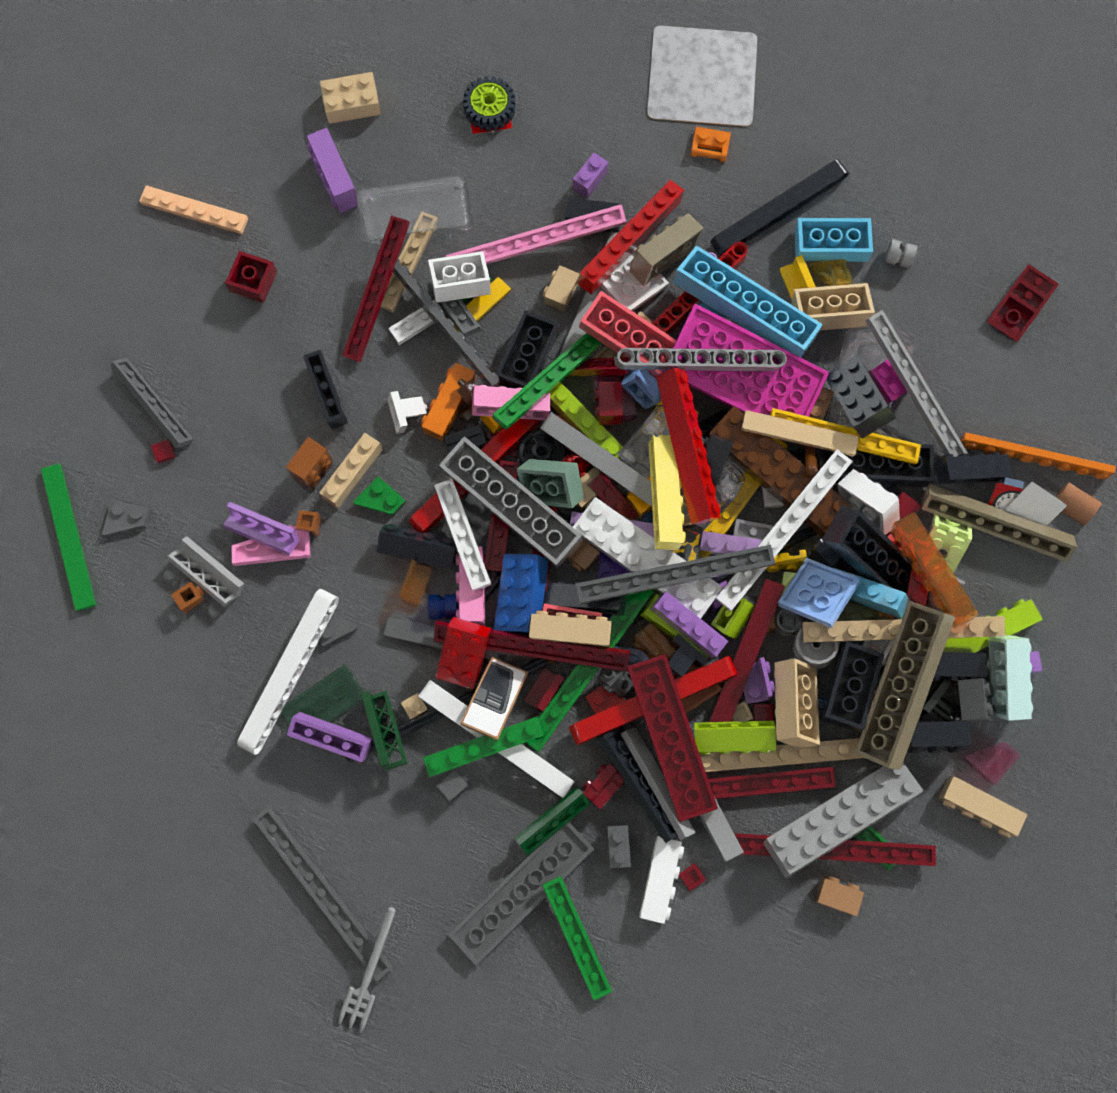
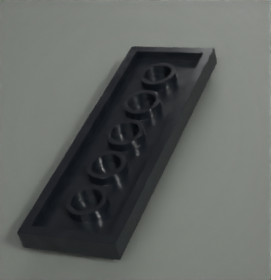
M621 726L602 736L598 741L602 749L610 757L613 766L621 774L624 783L634 794L635 800L641 805L647 818L656 828L658 835L666 844L675 838L677 833L621 736V733L625 731L624 727Z

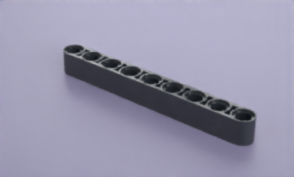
M835 159L714 236L710 244L721 257L734 243L748 242L842 182L849 175V171L839 159Z

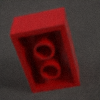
M453 617L447 627L435 678L474 689L479 678L491 628Z

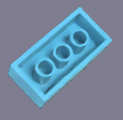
M798 218L794 227L795 257L802 255L804 261L868 262L873 253L871 218Z

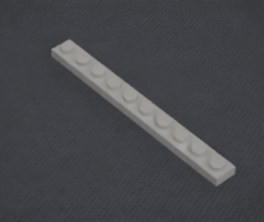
M883 310L865 320L944 454H953L956 457L957 455L967 453Z

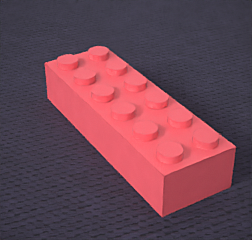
M600 291L579 324L580 329L616 353L622 348L673 349L677 341L602 291ZM640 355V356H639V359H640L641 362H643V363H647V362H648V359H647L646 356H644V355ZM658 356L660 362L666 363L667 360L664 356ZM647 370L654 378H656V375L663 373L662 370Z

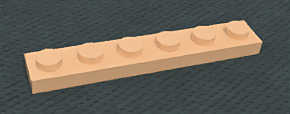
M145 186L139 200L142 205L239 234L243 233L248 221L247 215L150 186Z

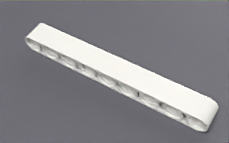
M319 589L315 593L237 742L239 747L254 755H257L263 748L338 605L339 598L323 589Z
M431 680L428 681L419 694L421 699L458 725L461 724L468 708L467 705ZM461 726L477 738L485 736L464 726ZM522 744L498 752L562 798L565 797L575 782Z

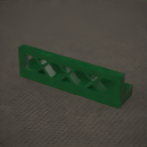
M386 690L375 695H371L369 691L361 693L381 767L386 772L408 764L388 691ZM385 697L386 704L381 710L375 706L374 701ZM383 715L391 718L388 727L380 724ZM389 732L396 736L393 745L385 742ZM395 750L401 754L402 760L391 763L390 756Z
M575 787L514 838L524 852L529 855L591 803L583 792Z

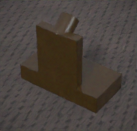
M460 379L458 381L460 387L457 389V392L467 406L458 413L463 419L468 420L473 416L472 394L474 385H477L472 379L467 382L464 379Z

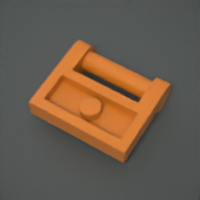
M696 127L691 157L713 158L725 163L731 133ZM698 147L707 148V149H712V150H718V151H722V153H721V152L710 151V150L699 149Z

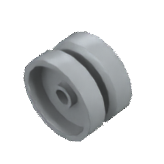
M801 628L793 642L792 652L795 659L816 667L817 670H821L831 664L838 652L839 642L803 643Z

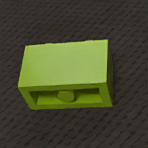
M742 597L732 611L722 606L711 625L725 635L736 639L752 615L755 605Z

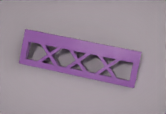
M232 502L227 504L230 516L223 524L225 529L289 556L300 541L294 528Z

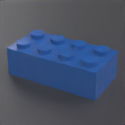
M504 554L494 630L529 635L531 614H536V611H542L549 560L534 554Z

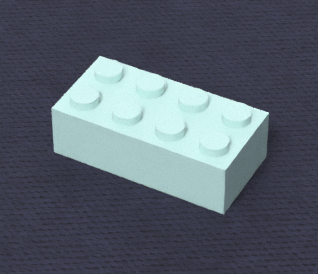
M1012 635L988 637L990 685H993L994 697H991L992 705L996 707V716L1006 720L1032 719L1033 704L1031 702V693L1033 687L1030 682L1032 665L1030 663L1031 644L1029 639Z

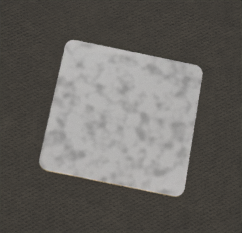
M672 26L655 27L653 33L648 116L651 119L745 127L751 125L753 121L757 36L749 32Z

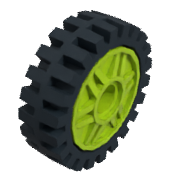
M484 76V80L481 77L477 78V82L474 80L471 82V86H467V91L465 90L463 97V107L466 118H468L470 123H473L474 127L477 128L479 126L480 130H484V127H486L487 131H491L493 127L495 131L498 130V126L503 128L505 123L508 124L510 119L512 120L515 114V95L511 86H508L506 81L503 83L501 78L496 80L494 76L489 80L488 76Z

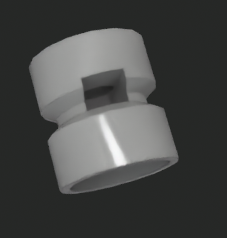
M892 239L887 249L885 263L893 265L899 263L900 267L910 269L915 259L917 245L909 243L903 245L902 241Z

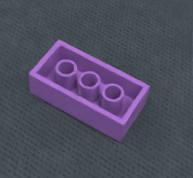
M325 128L307 135L309 143L306 146L312 162L316 166L317 173L322 179L326 193L330 197L333 208L337 207L339 213H343L360 206L355 188L328 129Z

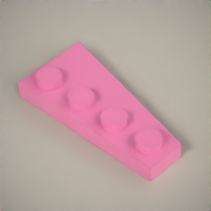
M289 526L295 529L300 540L290 556L251 539L232 545L233 566L311 558L310 533L296 530V526Z

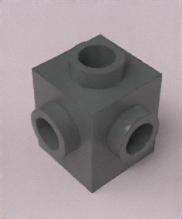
M606 669L599 678L604 684L603 689L609 694L614 693L620 698H623L633 686L632 680L627 676L629 674L628 671Z

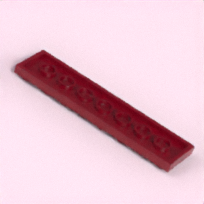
M666 654L627 666L679 822L717 810L718 807Z

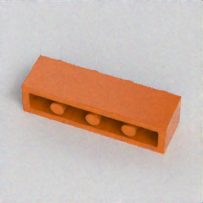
M456 362L453 368L450 367L448 369L447 379L445 383H441L437 398L432 400L428 416L425 415L421 421L423 433L443 442L444 436H447L464 403V400L457 392V389L460 387L458 381L464 379L467 382L472 379L475 382L476 380L475 371Z

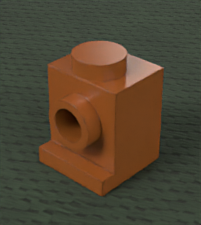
M192 582L171 594L180 610L185 614L205 601L202 597L205 594L203 589L199 585L195 586ZM191 595H194V596H195L194 598H192L191 600H189V597H190Z

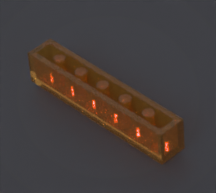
M913 512L894 522L891 528L893 538L896 541L899 540L902 545L903 554L911 559L913 570L916 574H920L923 579V586L934 596L933 601L936 607L941 608L946 614L955 616L952 625L953 629L975 619L979 613L916 513Z

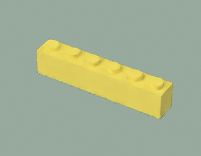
M653 434L649 441L655 549L678 550L685 542V532L682 530L684 514H681V507L683 505V497L680 496L681 479L679 478L670 435Z

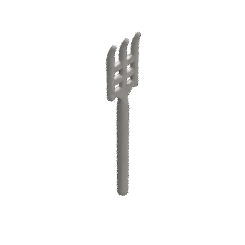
M389 907L362 979L361 987L357 989L349 987L339 1015L338 1024H341L346 1012L352 1014L349 1022L350 1029L356 1016L361 1017L360 1033H362L375 1000V996L369 995L367 988L371 982L396 910L393 907ZM352 994L358 996L357 1000L351 998ZM362 999L369 1000L368 1004L362 1002ZM349 1003L355 1005V1006H354V1009L351 1008V1007H348ZM359 1008H364L365 1012L359 1011Z

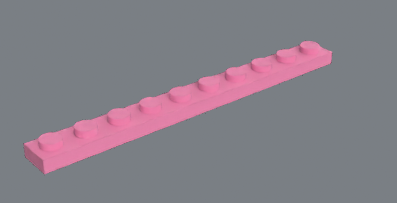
M622 204L452 253L446 255V257L483 252L486 264H490L627 224Z

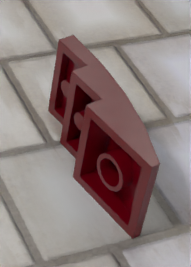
M1028 264L989 317L987 323L1015 342H1018L1056 290L1059 283Z

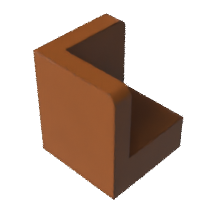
M299 510L296 530L312 532L314 536H319L321 516L317 512Z

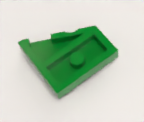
M378 476L353 503L356 506L370 508V510L394 516L406 504V500Z

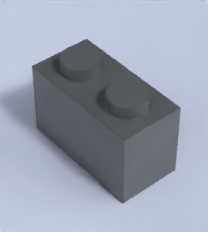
M628 825L607 827L609 868L631 867Z

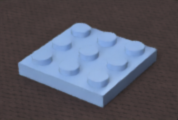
M806 558L778 601V605L781 608L832 628L858 587L860 579Z

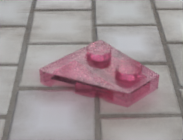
M1002 742L965 756L964 760L991 784L996 785L1019 758L1020 754L1009 744Z

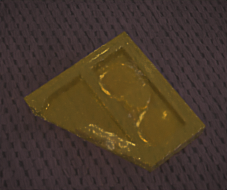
M846 259L815 262L810 265L811 271L828 286L853 284Z

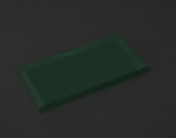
M344 664L285 704L281 713L289 725L292 717L299 712L330 723L362 701L361 693H364L347 665Z

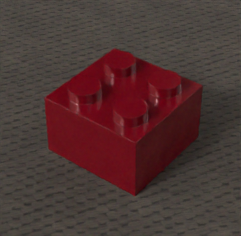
M239 251L225 284L231 293L264 303L278 271L272 261Z

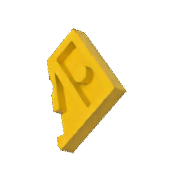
M799 550L800 554L797 556H789V553L776 555L774 558L775 565L768 566L765 570L768 572H777L786 569L788 572L797 571L806 559V550Z

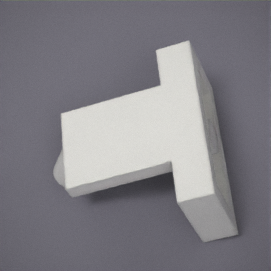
M398 391L391 392L387 399L397 434L404 433L408 426L406 418L426 415L428 409L427 405L423 403L422 396L400 400Z

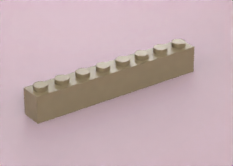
M930 483L921 498L922 510L1065 562L1069 561L1077 548L1074 535Z

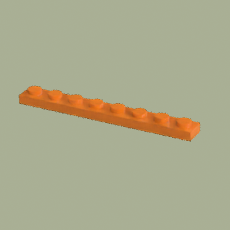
M967 432L960 438L961 443L966 449L983 450L986 454L1000 452V455L1008 454L1009 458H1018L1022 462H1036L1044 467L1054 466L1062 471H1076L1079 475H1093L1097 479H1107L1115 473L1116 466Z

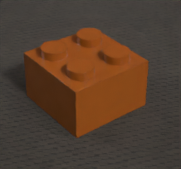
M308 437L285 468L293 479L311 490L320 483L322 474L331 468L333 459L325 447Z

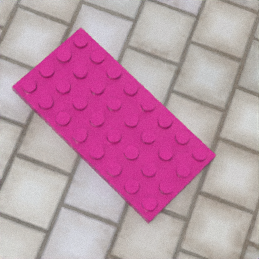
M694 304L673 349L780 350L784 352L787 358L786 363L777 371L685 370L688 375L689 386L730 407L735 406L742 413L748 410L770 416L771 409L775 408L809 417L829 374L828 371L697 304ZM683 356L677 357L680 363L686 362ZM697 356V361L703 364V357ZM716 356V361L719 364H723V359ZM739 357L734 358L736 363L742 364V360ZM753 357L754 362L760 364V359ZM772 357V361L779 365V360L776 357Z

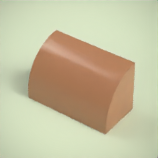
M1071 483L1063 486L1056 496L1057 499L1067 505L1061 512L1083 526L1092 519L1102 505L1100 501Z

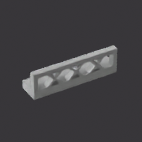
M189 537L183 538L179 548L168 555V561L222 606L225 607L240 596L244 583ZM181 554L187 559V562L179 561L176 557ZM190 567L198 568L201 571V574L193 573L190 570ZM205 579L215 582V586L206 584ZM219 591L227 592L230 596L224 599L219 594Z

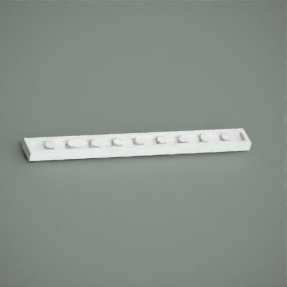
M836 450L758 547L771 545L775 558L851 464L852 460L839 450ZM766 567L736 573L715 599L729 611H732Z

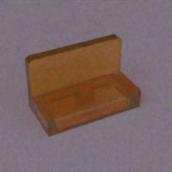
M412 560L399 594L400 599L420 606L432 569L418 565L416 561Z

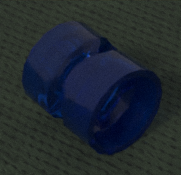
M440 594L428 595L430 620H440L442 616L446 619L456 617V594H445L444 597H441Z

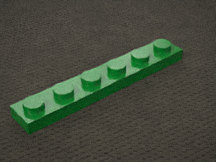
M534 717L504 728L498 741L482 736L426 756L423 759L429 777L539 738L544 736L538 717Z
M558 876L543 883L542 886L593 1000L595 1001L613 992L562 877Z

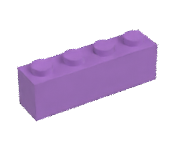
M667 591L661 593L650 607L651 611L710 658L717 657L728 642V640Z
M301 712L292 717L287 736L359 762H363L368 757L374 740L366 735Z

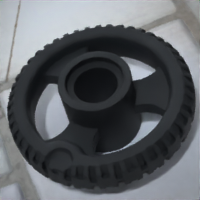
M542 429L526 434L521 439L517 449L520 465L529 459L561 462L566 456L565 445ZM546 437L552 439L557 444L559 452H551L550 445L544 442V439ZM530 440H533L535 444L532 448V456L525 458V446ZM539 450H544L547 454L545 456H539L537 455V452Z

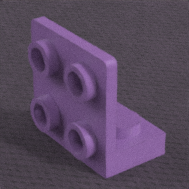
M764 657L754 663L744 688L743 694L747 705L769 701L773 697V693H775L774 683L769 681L768 677L769 673H771L768 661L765 662Z

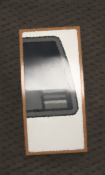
M492 657L460 725L498 741L528 672Z

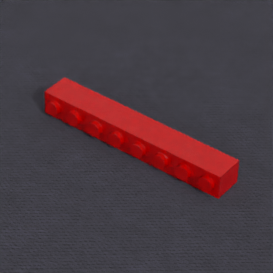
M670 179L579 273L577 285L592 295L681 203L684 189Z
M672 368L656 375V380L691 524L702 525L721 518L720 506L717 503L716 489L711 479V468L708 465L707 452L701 438L702 431L698 425V415L692 401L693 395L689 389L688 375L685 369Z

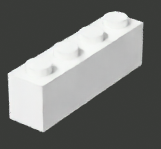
M660 836L656 837L639 914L640 918L663 924L665 920H669L671 908L668 907L669 900H673L675 894V887H672L673 881L678 879L680 867H677L678 858L682 859L684 852L681 841L672 839L665 844Z

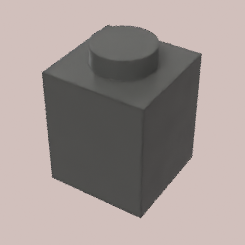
M454 770L437 787L452 802L469 787L466 783L469 779L462 771L458 773Z

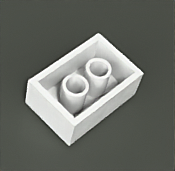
M483 252L428 260L436 303L491 294L490 278Z
M853 469L838 483L839 495L852 505L851 508L859 509L885 535L900 522L898 497L884 490L880 484L869 480L865 474Z

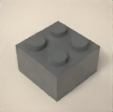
M984 679L958 680L962 721H970V724L994 722L993 717H996V707L992 705L991 697H994L993 685H990Z

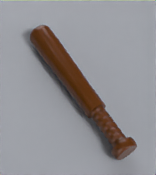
M804 445L806 473L809 476H815L818 472L814 447Z

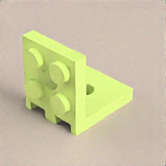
M933 514L932 528L924 542L932 546L933 556L926 567L938 566L953 574L972 540V527ZM944 549L947 551V554L938 555L936 551Z

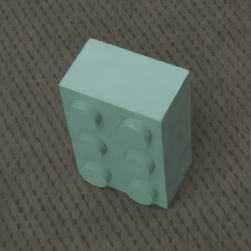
M529 459L517 468L520 484L547 506L573 508L584 498L577 463Z

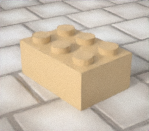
M373 72L320 81L329 124L381 115Z

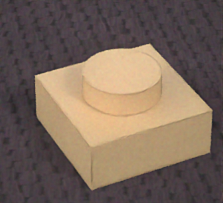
M419 693L401 702L411 720L428 711L423 700L419 697Z

